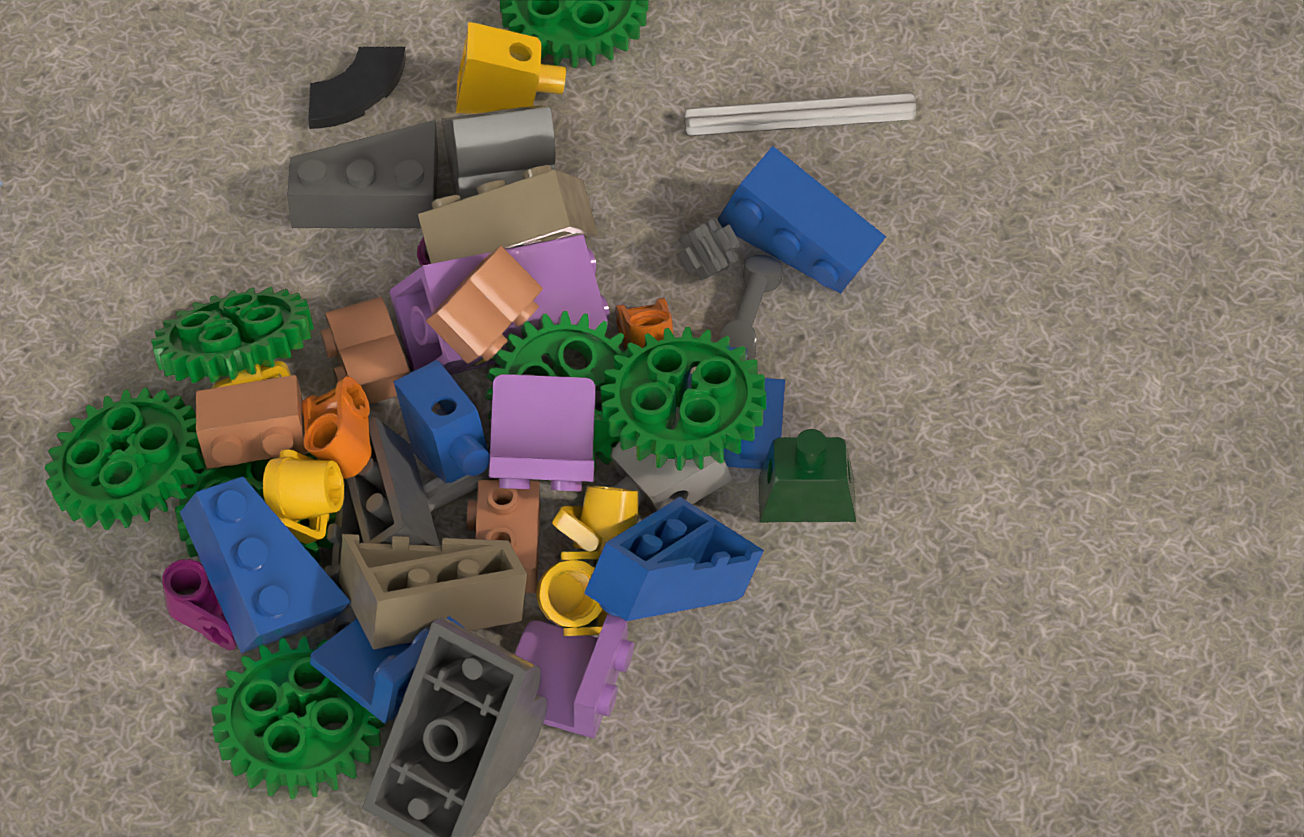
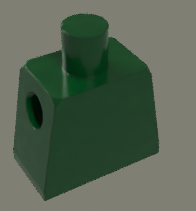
M806 429L799 433L797 437H779L772 440L758 478L760 523L856 522L854 475L845 439L841 437H826L819 430Z

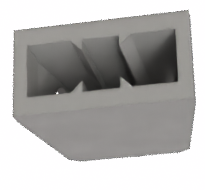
M676 408V421H675V423H674V426L672 425V427H671L670 430H672V429H674V428L676 427V425H677V423H678V420H679V418H680V414H679V411L677 410V408ZM620 442L610 455L618 473L623 478L614 487L638 491V505L644 501L653 512L658 511L679 497L694 504L732 480L725 461L719 464L711 456L704 457L703 469L699 470L693 459L686 460L682 471H677L674 459H667L661 468H657L656 455L650 454L642 461H638L636 446L623 451Z

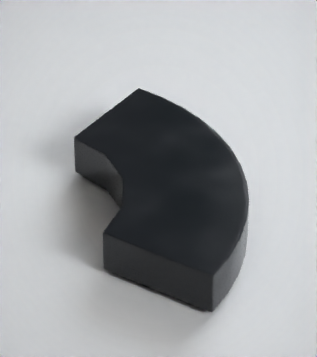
M359 47L355 61L345 72L330 80L310 83L309 128L334 127L364 116L365 111L378 103L383 97L387 98L393 92L403 74L406 61L405 47Z

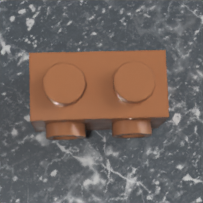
M297 375L196 391V433L207 469L279 458L280 451L293 450L300 454L308 453L303 443L305 435L304 416L301 407L303 399Z
M478 480L477 500H468L467 530L476 531L475 539L509 541L527 572L525 593H536L541 513L540 481H530V489L499 488V480Z

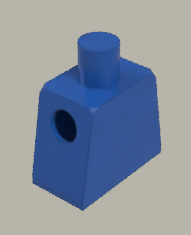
M438 360L393 381L413 452L423 464L445 483H452L466 475L476 476L486 470L490 463V455L479 413L475 405ZM435 403L440 405V409L436 410L437 414L432 411Z

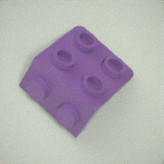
M507 374L498 375L494 379L489 477L499 478V488L530 489V479L551 480V490L582 491V481L593 482L594 382L589 378Z
M607 614L598 638L590 635L563 636L562 627L537 620L530 621L524 629L515 655L538 666L541 670V679L537 693L547 699V712L543 724L595 739L603 716L609 717L611 715L618 691L615 683L620 671L626 673L634 651V642L628 641V621Z

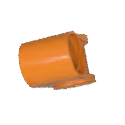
M658 298L656 303L627 309L623 304L616 305L615 307L618 333L622 332L624 334L621 345L626 351L627 344L630 342L641 348L645 347V334L647 333L652 335L657 341L664 340L665 328H669L674 335L672 314L669 312L665 298Z
M346 376L337 382L336 388L319 397L316 395L308 396L302 401L301 406L304 416L305 435L303 443L305 449L318 460H333L336 462L344 479L354 477L363 470L371 457L372 450L369 438V401L358 382Z

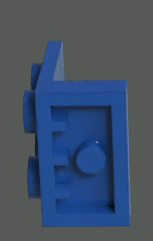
M448 616V617L446 618V619H448V620H450V621L456 623L457 625L463 627V626H462L461 624H459L456 620H454L451 616ZM356 619L313 651L310 657V664L386 724L399 712L430 627L423 629L413 642L373 649L358 619Z

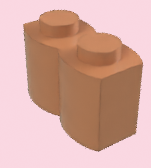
M499 246L470 272L425 321L467 364L480 356L485 361H488L508 341L502 333L513 322L517 327L521 326L539 308L534 299L543 288L502 246Z
M382 297L326 312L327 328L320 330V337L327 358L337 357L340 366L333 368L336 384L346 376L353 378L362 387L369 404L396 397L397 393L393 381L410 374Z

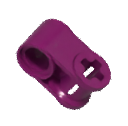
M180 559L171 563L162 575L165 605L169 615L178 622L201 633L209 641L227 650H234L237 647V643L203 565L192 559ZM184 589L197 590L190 595L178 594V592Z

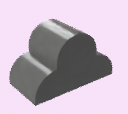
M527 106L441 118L455 195H460L461 200L478 195L476 188L489 182L505 180L506 185L523 180L522 173L526 170L544 165H550L552 170L555 169L556 152L551 106Z
M441 617L433 621L362 809L413 837H473L489 814L497 794L508 786L534 747L542 729L547 712V699L537 693L541 679L540 668L446 618Z

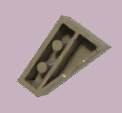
M544 165L524 171L522 173L523 180L506 185L505 180L483 184L476 188L478 195L461 200L460 195H452L433 201L431 203L432 210L418 214L431 264L490 253L499 246H502L504 249L557 240L576 233L584 234L585 239L598 236L583 179L555 169L552 170L550 165Z
M342 534L339 584L351 601L350 605L373 649L413 642L423 629L431 627L432 622L441 617L447 618L451 616L469 631L522 621L527 572L507 540L442 538V546L409 545V537L392 536V544L359 543V535Z

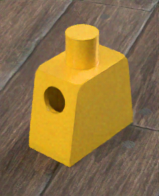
M468 22L457 76L455 113L477 114L533 106L536 92L563 95L566 67L541 64V41L537 37Z

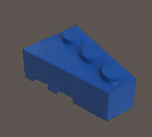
M774 146L770 148L740 183L717 218L722 228L730 225L737 237L840 294L886 238L883 233Z
M244 477L196 492L180 511L241 654L259 648L262 644L267 645L281 638H286L333 621L351 603L348 597Z
M679 497L606 542L584 594L598 602L607 613L621 617L626 621L737 601L743 597L764 550Z

